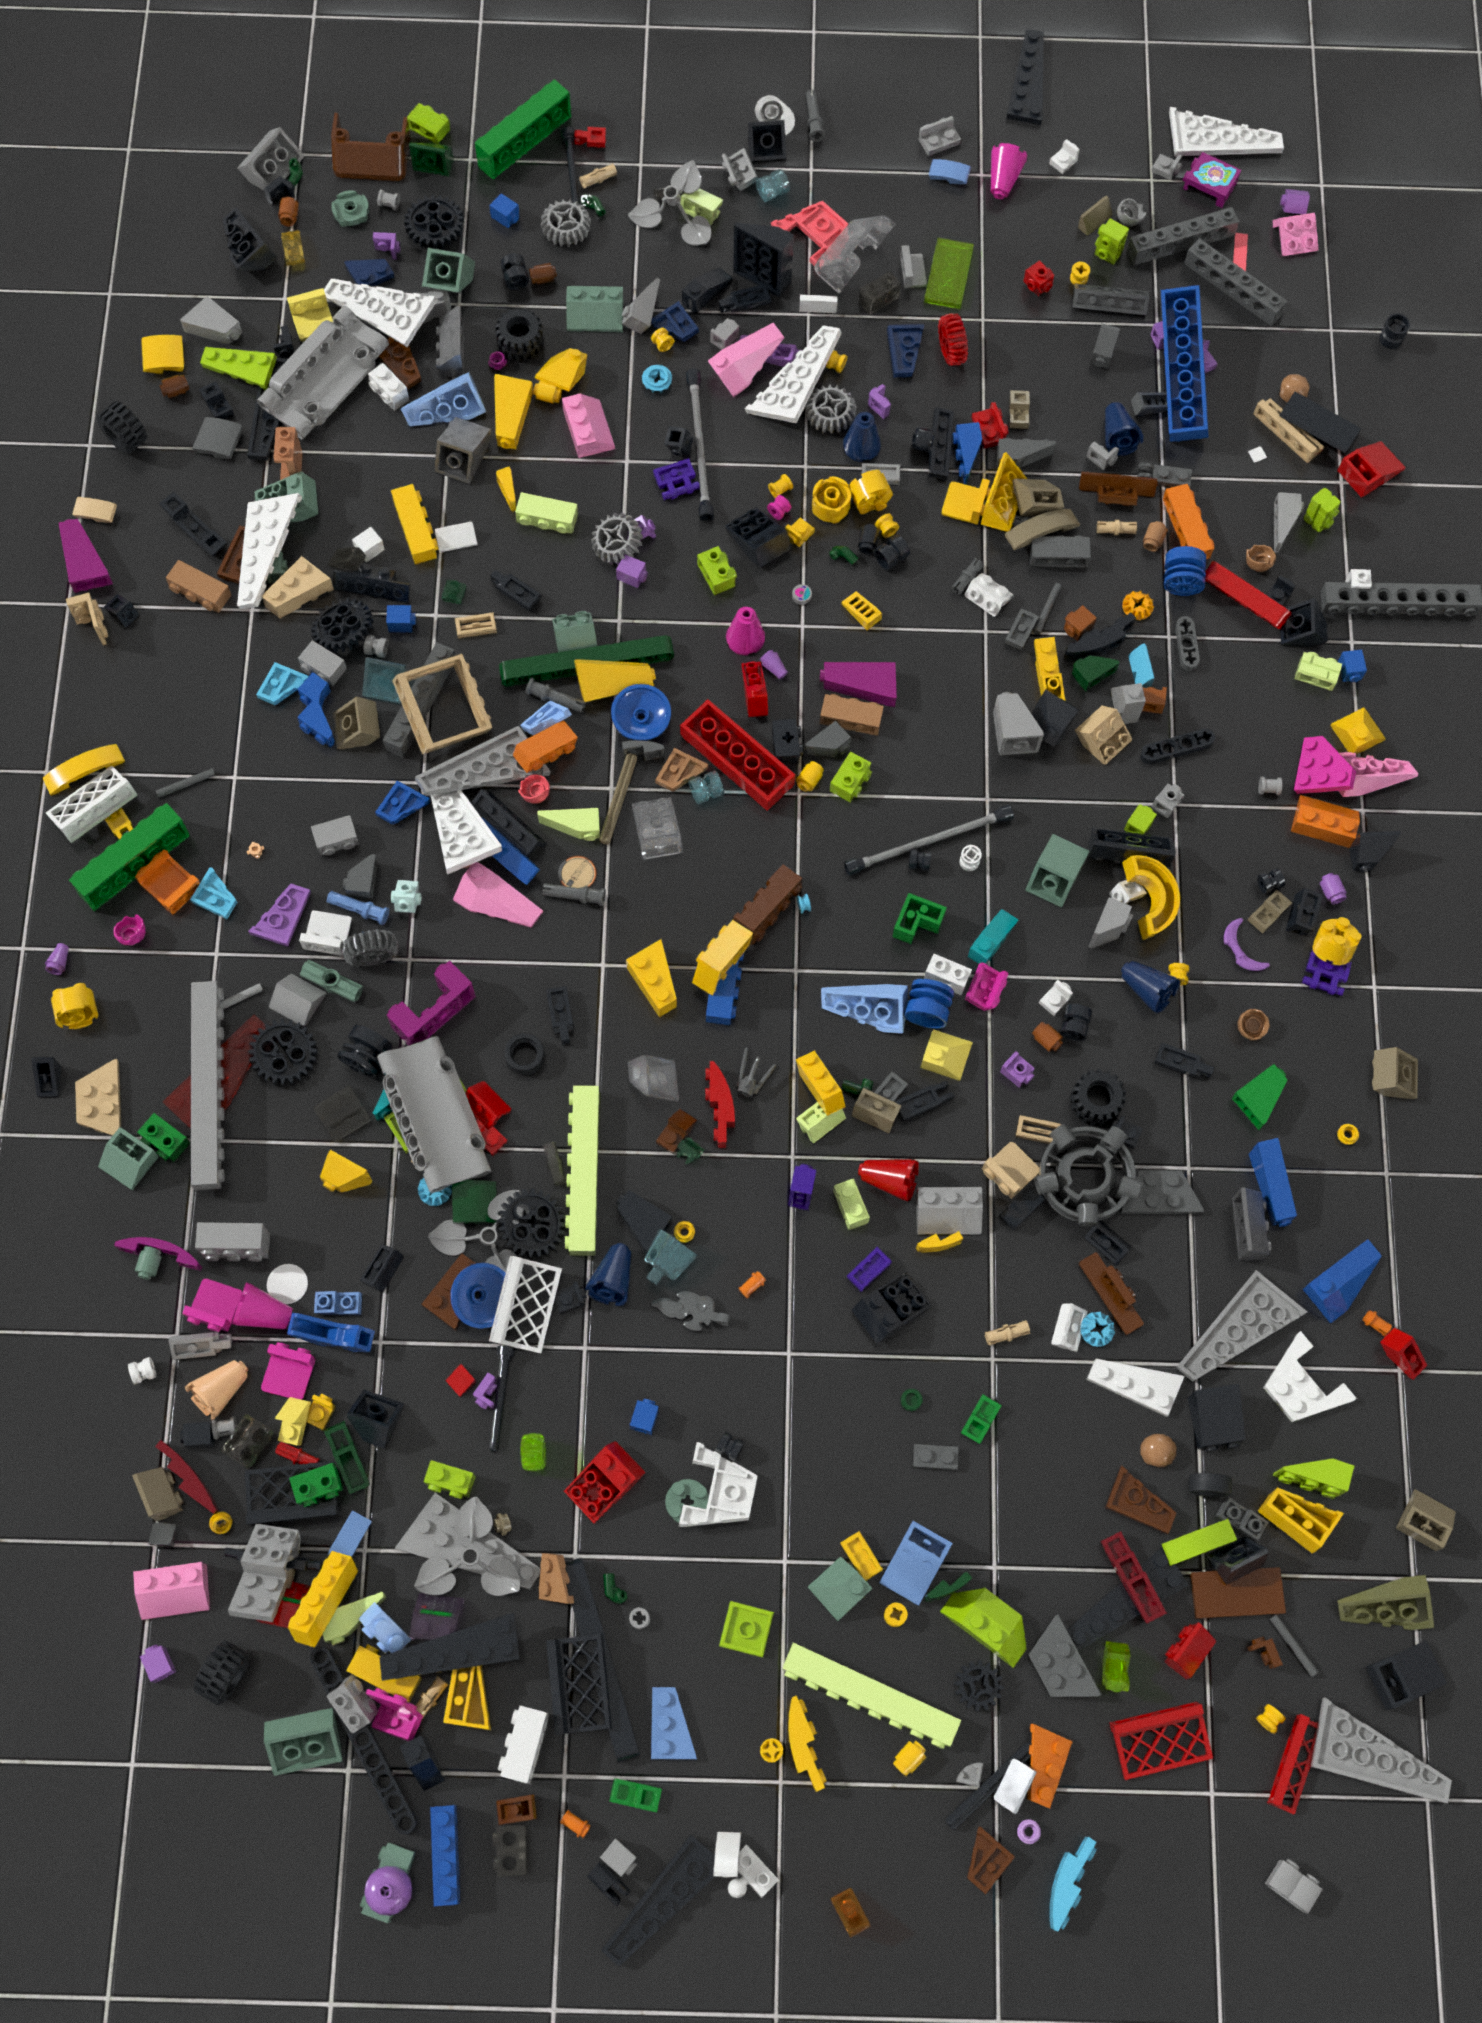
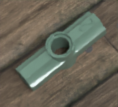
M309 959L304 963L300 972L301 977L325 988L327 992L336 993L354 1003L359 1000L364 989L362 985L340 975L336 970L327 969ZM329 979H336L335 983L327 984Z

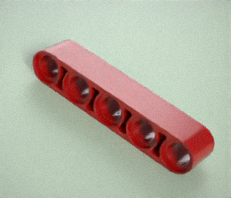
M1212 561L1206 569V582L1280 630L1292 614L1288 609L1217 562Z

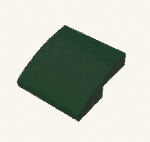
M466 1180L452 1184L453 1224H495L496 1220L488 1215V1206L496 1197V1182Z
M966 1571L951 1586L943 1580L924 1597V1601L932 1602L945 1598L965 1586L972 1577Z

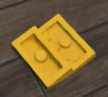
M154 335L141 339L143 372L163 374V370L183 372L182 336Z

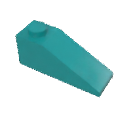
M1001 909L971 946L968 957L978 964H988L1019 920Z

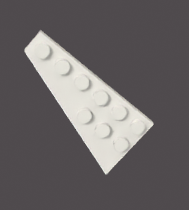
M330 279L324 289L326 299L341 308L344 305L349 307L359 319L408 347L438 300L435 296H422L418 293L410 294L401 290L370 287L366 284L358 285L337 279Z
M299 493L248 503L237 606L241 610L258 607L267 586L265 582L268 574H272L274 569L272 565L275 557H279L289 532L287 529L289 522L295 517V507L297 503L301 502L302 496Z

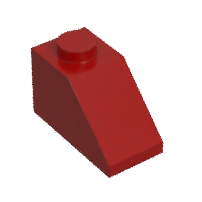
M1393 1328L1380 1342L1386 1355L1412 1380L1427 1366L1412 1336Z

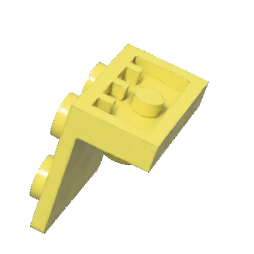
M323 288L287 298L300 341H305L323 321H333Z

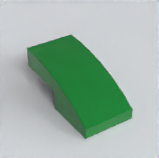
M982 1394L961 1433L980 1444L1002 1405Z
M614 1778L609 1802L657 1813L662 1789Z

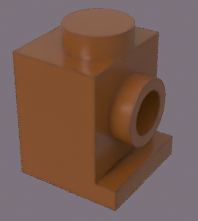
M1154 687L1143 688L1146 702L1142 711L1162 714L1165 707L1167 687H1163L1162 690H1157Z

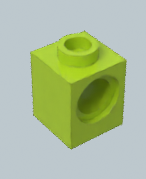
M1139 804L1127 821L1124 830L1126 832L1146 834L1157 814L1150 807Z

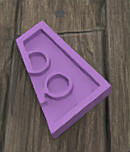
M290 884L277 898L271 909L261 916V920L256 926H253L248 931L249 934L288 947L311 891Z

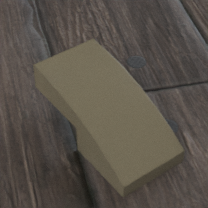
M1010 390L1009 428H1029V391Z
M1276 890L1249 917L1248 921L1263 934L1291 906L1292 902Z

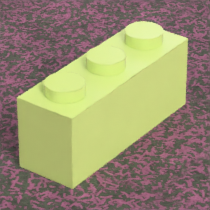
M521 492L515 511L516 521L525 526L533 525L541 529H552L560 533L573 534L578 516V507L575 503Z

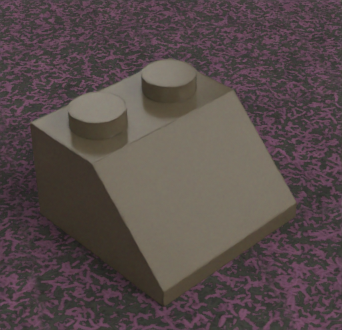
M356 696L333 712L337 749L367 746L380 738L375 701Z
M1398 1047L1375 1050L1372 1061L1374 1068L1373 1090L1383 1096L1417 1099L1418 1059Z
M160 1467L132 1475L150 1518L160 1522L183 1511L181 1504L184 1503L181 1493L175 1491L173 1484L176 1481L171 1471Z

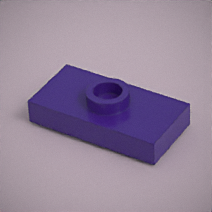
M876 1247L847 1275V1278L863 1292L892 1264V1261Z

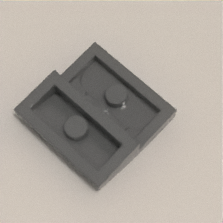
M205 417L192 449L195 453L212 454L215 458L231 459L244 427L232 421Z

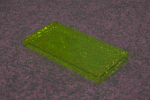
M944 238L937 239L924 302L961 308L974 244Z

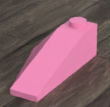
M772 323L724 348L709 359L708 362L732 396L735 397L751 384L752 378L757 371L760 372L763 368V363L774 353L784 339V336L776 325Z
M1339 753L1356 771L1353 790L1339 791L1343 797L1361 796L1418 776V772L1409 761L1385 758L1384 761L1374 759L1370 755H1367L1366 758L1356 757V753Z
M479 862L473 863L463 875L453 898L454 902L470 912L487 914L489 917L506 919L508 922L531 928L543 913V910Z

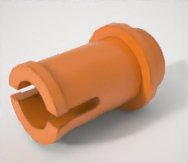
M758 1271L752 1273V1277L738 1288L746 1298H749L760 1286H764L766 1279Z
M1369 1310L1362 1321L1365 1322L1366 1326L1370 1325L1383 1336H1386L1392 1325L1376 1315V1311L1372 1312Z
M567 1810L560 1821V1824L575 1832L578 1838L579 1836L584 1838L591 1827L587 1820L584 1822L569 1810Z

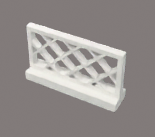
M111 765L47 811L46 814L72 843L135 798L137 793L129 781L123 778ZM112 775L111 779L105 780L107 777ZM103 786H108L107 790L101 789ZM93 787H96L95 791L89 792ZM86 798H91L90 802H85ZM79 799L78 803L72 804L75 800ZM75 809L73 814H68L70 810ZM60 811H63L61 815L55 816Z
M510 1256L489 1341L541 1353L562 1268ZM523 1264L531 1265L536 1274L525 1279L521 1273ZM536 1267L543 1268V1270L538 1271ZM546 1270L555 1271L554 1281L546 1285L540 1274ZM538 1276L544 1287L533 1293L527 1282ZM525 1284L531 1295L520 1301L516 1294L517 1288ZM546 1290L550 1296L549 1301L541 1306L535 1295ZM533 1298L538 1309L528 1314L522 1303ZM520 1306L525 1317L515 1322L511 1312L512 1309ZM541 1311L544 1321L541 1325L535 1327L530 1316ZM528 1319L533 1330L522 1335L517 1324ZM514 1327L520 1338L513 1342L506 1341V1332ZM534 1332L539 1338L537 1348L529 1346L525 1340L527 1336ZM522 1340L525 1345L518 1344V1342Z

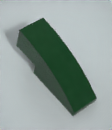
M346 1421L326 1428L324 1433L349 1494L370 1486Z

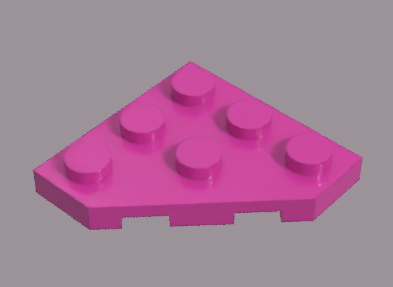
M1323 736L1304 738L1294 791L1297 794L1353 790L1356 776L1354 768Z

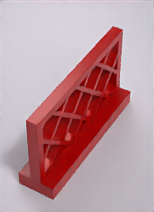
M1192 1702L1109 1722L1111 1732L1114 1735L1124 1779L1128 1780L1213 1759L1203 1718L1202 1704ZM1198 1719L1199 1729L1193 1735L1185 1727L1189 1720ZM1168 1725H1175L1179 1728L1173 1741L1163 1735ZM1148 1730L1158 1734L1151 1746L1141 1740L1145 1731ZM1183 1731L1193 1737L1187 1750L1177 1744ZM1130 1735L1136 1739L1130 1751L1122 1747L1120 1737ZM1161 1736L1171 1742L1165 1755L1155 1749ZM1197 1740L1204 1744L1206 1754L1196 1756L1191 1753ZM1139 1742L1150 1748L1143 1760L1133 1754ZM1175 1745L1185 1751L1181 1760L1176 1762L1169 1758ZM1153 1751L1163 1757L1159 1766L1152 1767L1146 1763ZM1132 1756L1140 1761L1141 1764L1137 1771L1128 1773L1126 1764Z

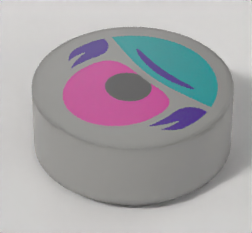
M804 584L795 586L792 591L793 601L799 605H805L810 602L812 596L811 589Z

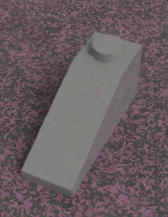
M656 278L629 306L624 308L622 312V325L640 334L650 327L660 283L659 278Z
M1278 492L1274 501L1275 553L1279 552L1300 513L1304 511V502H1301V494Z

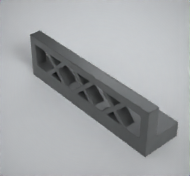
M1074 284L1072 307L1147 315L1150 296L1148 291Z

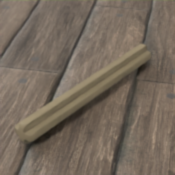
M628 753L626 755L599 837V841L603 844L608 845L611 841L636 765L637 756L635 754Z

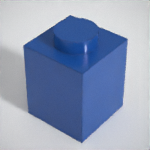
M502 193L490 204L491 217L505 227L509 228L518 221L520 217L518 204Z
M387 605L386 624L388 631L412 632L413 625H416V613H412L411 605Z
M1362 650L1342 652L1338 663L1342 664L1340 670L1342 681L1358 682L1362 680L1367 671Z
M649 1399L637 1400L630 1429L652 1435L659 1412V1406L655 1405L656 1402Z

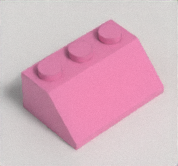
M583 394L562 398L563 412L578 458L615 449L599 399Z
M203 1562L133 1572L135 1597L141 1620L210 1610L207 1564Z

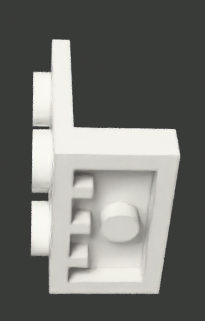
M313 910L306 934L301 933L299 941L302 948L343 956L342 944L348 939L352 918L350 916Z

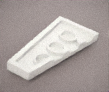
M1095 1359L1086 1380L1167 1417L1184 1376Z

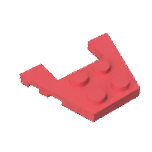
M823 201L801 209V212L797 214H789L780 221L774 220L771 222V226L780 227L789 232L797 226L820 247L810 257L809 261L820 272L826 267L848 229V223Z

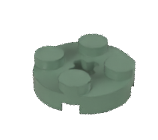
M349 190L341 192L336 196L337 199L332 202V212L334 218L341 226H354L367 221L369 205L363 194L361 196L356 191ZM349 206H352V208H354V209H353V210H348V207H349Z
M684 1479L675 1482L667 1492L665 1499L666 1509L677 1523L680 1522L683 1508L681 1500L685 1499L686 1496H690V1499L694 1501V1504L689 1506L702 1509L707 1508L709 1499L707 1490L695 1480Z

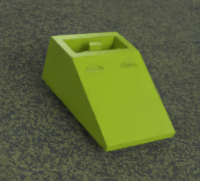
M1327 1459L1284 1466L1274 1472L1273 1476L1279 1478L1278 1481L1289 1485L1295 1483L1300 1485V1488L1310 1492L1316 1490L1322 1492V1496L1334 1499L1348 1492L1354 1465L1336 1459Z

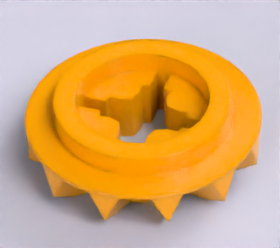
M1132 591L1125 596L1122 603L1125 614L1132 613L1136 617L1135 620L1146 619L1151 615L1154 608L1153 600L1150 599L1149 594H1144L1142 591ZM1142 601V605L1134 609L1135 602L1139 603Z

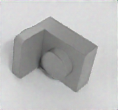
M1160 154L1151 172L1171 180L1174 174L1178 175L1182 167L1180 163L1182 156L1178 155L1173 160Z
M1094 441L1089 446L1086 457L1104 470L1117 461L1119 449L1114 447L1108 453L1103 446L1098 445Z

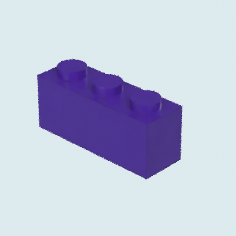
M806 1164L795 1165L789 1194V1207L809 1211L816 1170L812 1166Z

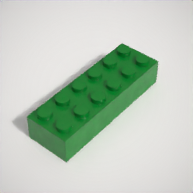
M554 79L549 84H546L537 94L532 95L523 105L518 106L513 113L506 116L498 125L493 126L484 136L479 137L475 142L478 167L494 180L572 117L570 92Z
M165 803L163 806L157 807L148 818L142 819L134 829L124 833L115 844L109 845L101 855L92 858L88 865L76 871L69 881L86 904L93 911H96L134 881L139 869L147 866L157 853L162 852L164 849L169 853L187 839L190 834L183 820Z

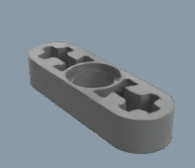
M1183 616L1178 619L1175 626L1180 665L1185 671H1194L1200 662L1195 625L1190 617ZM1182 624H1185V626L1188 627V628H1187V631H1186V634H1184V633H1185V630H1184V626H1182ZM1189 640L1193 646L1187 648L1183 646L1182 641ZM1188 654H1190V660L1193 662V664H1190L1189 661H1187Z

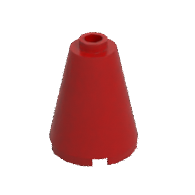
M865 1160L864 1163L860 1164L858 1175L861 1176L862 1181L901 1200H911L917 1184L914 1182L915 1175L918 1176L919 1173L918 1160Z

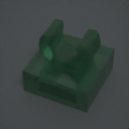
M452 579L447 580L442 593V600L461 604L466 591V584Z
M688 1137L681 1140L677 1146L680 1150L677 1152L676 1157H681L683 1153L687 1154L688 1159L685 1164H689L694 1159L700 1157L704 1149Z

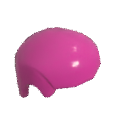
M137 914L134 918L125 916L114 927L115 939L121 944L128 946L140 943L146 933L144 920Z

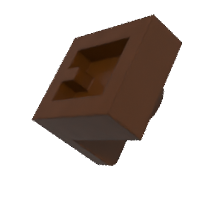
M1263 1636L1251 1641L1253 1645L1247 1647L1248 1651L1262 1648L1261 1658L1270 1669L1283 1665L1272 1638L1265 1640Z

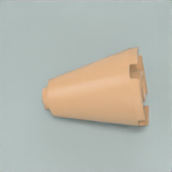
M233 1360L188 1383L185 1389L187 1393L189 1391L193 1393L194 1396L191 1399L206 1416L211 1414V1419L213 1420L220 1414L247 1379L248 1375L246 1372L248 1368L242 1361L237 1362Z

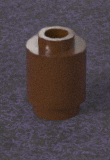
M551 263L535 265L529 269L532 284L540 285L554 282V277H557L556 268L551 266Z
M179 374L161 380L162 385H159L163 396H167L168 399L190 390L185 376H179Z

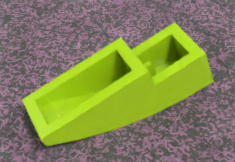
M1226 1519L1163 1543L1162 1547L1171 1566L1236 1541L1237 1538L1229 1520Z

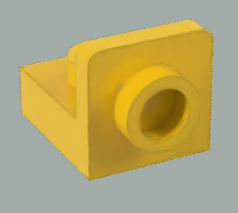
M801 517L792 526L788 524L785 527L790 543L798 547L815 531V528Z
M321 1394L320 1397L313 1395V1402L310 1406L306 1423L324 1431L336 1406L331 1403L333 1399Z

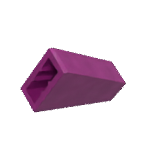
M68 519L64 522H59L68 579L73 591L79 592L112 585L113 582L106 567L79 520Z
M824 662V670H820V682H824V689L895 707V662Z

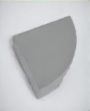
M973 1763L963 1768L956 1782L979 1787L983 1763Z

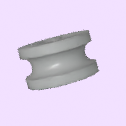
M635 1608L631 1611L629 1620L636 1629H644L650 1623V1615L643 1608ZM641 1612L642 1616H646V1620H642L643 1624L638 1625V1622L633 1620L634 1615L637 1616L636 1613Z

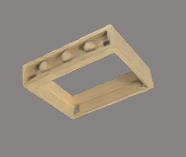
M462 654L397 674L392 680L422 755L488 733L492 729L491 717L485 711V703L482 696L478 694L476 680L471 677L469 663L466 664ZM454 667L479 728L433 743L408 681Z

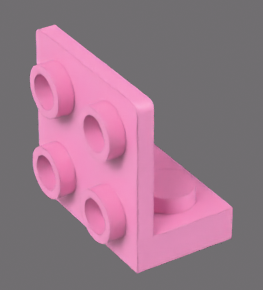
M1315 213L1272 220L1273 228L1279 227L1282 256L1318 251Z

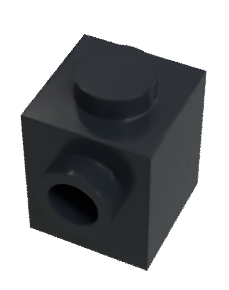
M669 426L664 445L673 455H689L694 436L686 428Z

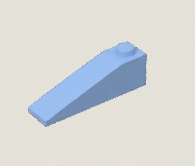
M468 372L401 408V411L409 426H417L436 422H451L455 417L470 420L485 413L486 409L478 389Z
M879 984L824 987L821 989L823 1009L843 1017L854 1018L861 1024L872 1025L882 1032H904L906 1020L904 1014L908 1002V986Z

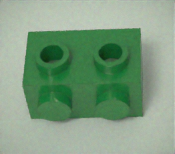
M155 1113L151 1115L137 1132L141 1137L140 1141L150 1148L153 1146L157 1149V1155L165 1161L169 1158L175 1162L190 1144L183 1134Z
M333 1463L289 1478L296 1503L299 1505L303 1504L304 1507L316 1504V1500L325 1497L326 1500L339 1496L338 1492L343 1490L336 1465Z

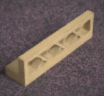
M1271 398L1266 402L1262 399L1257 403L1254 415L1304 461L1310 462L1323 451L1324 446L1311 434L1279 416L1283 409Z

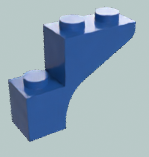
M312 672L297 689L300 695L299 699L307 706L297 717L300 724L299 727L306 734L311 733L320 744L332 747L335 740L322 710L323 703L331 690L328 682Z
M292 1313L287 1335L319 1346H338L352 1352H370L375 1331L360 1325L341 1324L299 1313Z

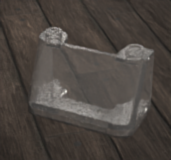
M884 215L852 220L815 264L816 273L834 290L840 293L860 267V259L853 253L856 247L859 245L864 250L867 246H874L873 248L876 250L895 226V223Z

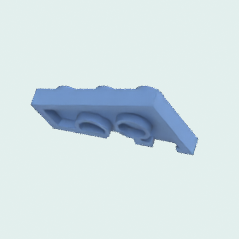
M652 1687L651 1759H697L675 1687Z

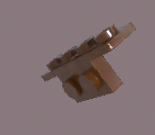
M1081 472L1079 490L1098 492V502L1104 504L1114 503L1130 506L1137 504V496L1154 497L1158 480L1157 478Z
M1096 1252L1080 1261L1079 1266L1125 1335L1143 1326L1144 1322L1133 1307V1304L1136 1302L1134 1299L1136 1296L1130 1287H1126L1122 1281L1123 1276L1117 1268L1114 1269L1112 1265L1106 1267Z

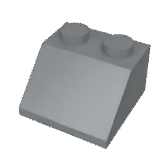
M1109 897L1088 947L1095 948L1118 939L1121 932L1125 933L1133 914H1130L1132 906Z

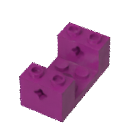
M450 960L446 964L442 963L439 965L434 973L438 988L444 994L437 999L433 1007L425 1009L421 1013L420 1018L403 1001L393 1005L388 1011L387 1018L391 1028L408 1046L428 1039L476 997L472 983Z

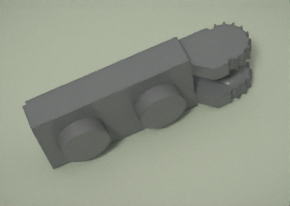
M1148 462L1139 463L1138 470L1146 473H1139L1137 477L1157 478V486L1176 487L1188 484L1190 488L1192 469L1153 465Z

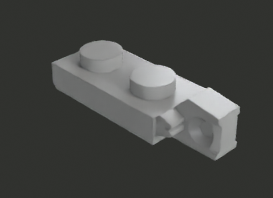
M217 1332L169 1337V1346L173 1360L214 1356L217 1352H221L222 1349L231 1348L233 1342L231 1334L219 1335Z

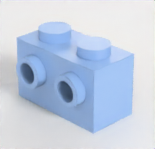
M375 1602L358 1618L364 1625L362 1631L370 1639L375 1636L379 1640L377 1643L378 1647L385 1654L388 1651L393 1653L402 1650L411 1641V1638Z

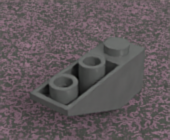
M999 439L997 446V469L1005 452L1021 468L1054 454L1056 441L1047 439Z

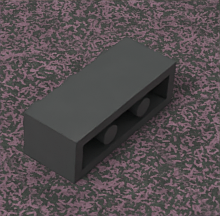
M1041 536L1033 539L1029 546L1030 567H1088L1091 558L1090 537Z

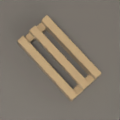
M494 612L455 618L458 639L497 633ZM491 620L489 622L479 623V621ZM472 623L469 625L460 626V624Z
M1020 1115L1016 1137L1050 1144L1053 1141L1052 1138L1021 1131L1050 1136L1049 1134L1052 1131L1025 1126L1023 1122L1053 1129L1061 1124Z

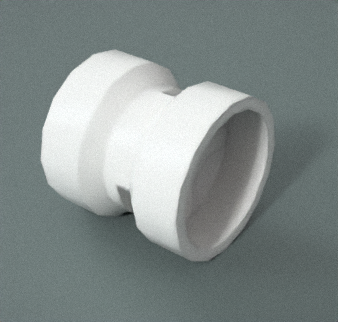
M975 845L964 847L960 856V866L966 871L977 869L981 860V850Z
M151 1357L144 1358L139 1363L132 1362L128 1364L129 1374L134 1385L141 1383L144 1379L151 1380L157 1377Z

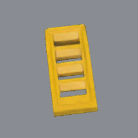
M506 467L496 471L497 483L511 511L514 512L516 511V500L512 472L510 467Z
M857 591L841 602L866 630L882 619V613ZM855 598L858 600L853 605L849 604ZM859 604L862 605L860 608L855 609Z

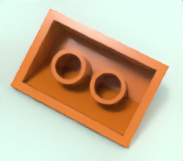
M1300 795L1291 832L1350 848L1356 839L1360 822L1359 811Z

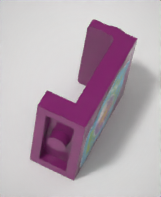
M1202 152L1199 158L1194 159L1191 171L1186 172L1183 178L1185 182L1183 189L1187 191L1191 185L1216 197V206L1222 208L1236 186L1241 170Z

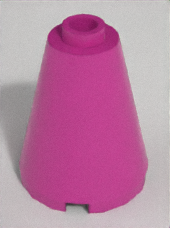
M1000 143L999 147L993 146L991 151V194L996 199L1008 197L1027 161V153L1019 151L1020 147L1016 145Z
M742 607L737 611L726 633V640L730 649L737 654L746 656L753 652L756 653L764 645V629L756 612L750 607Z
M246 1282L232 1324L237 1326L286 1329L287 1325L289 1326L293 1308Z

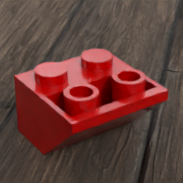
M1199 1622L1193 1625L1189 1624L1188 1627L1185 1626L1178 1635L1180 1641L1175 1645L1172 1644L1165 1654L1168 1657L1165 1663L1186 1680L1193 1676L1216 1643V1640Z

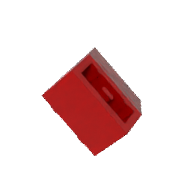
M1380 441L1359 448L1344 457L1337 471L1362 498L1406 468L1385 444Z
M614 1441L606 1445L564 1492L593 1523H596L646 1472Z

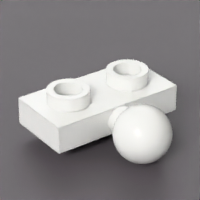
M746 1844L739 1851L738 1873L742 1877L730 1881L728 1892L734 1898H741L746 1893V1886L749 1884L762 1898L778 1882V1879Z

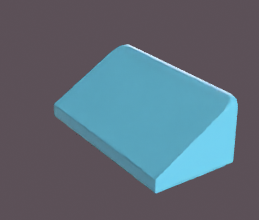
M1144 643L1133 650L1128 657L1135 684L1142 683V688H1148L1152 686L1154 674L1147 646Z

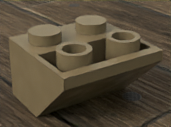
M1012 480L1020 516H1038L1064 508L1061 490L1047 480Z
M1415 1489L1396 1529L1438 1551L1445 1547L1453 1530L1456 1511Z

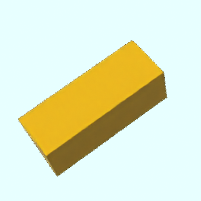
M1007 452L1003 453L981 521V525L1006 532L1011 530L1018 509L1012 480L1027 479Z

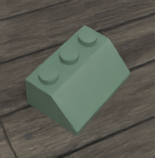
M567 286V331L623 332V287Z
M333 1708L264 1722V1744L274 1776L342 1762L338 1724Z

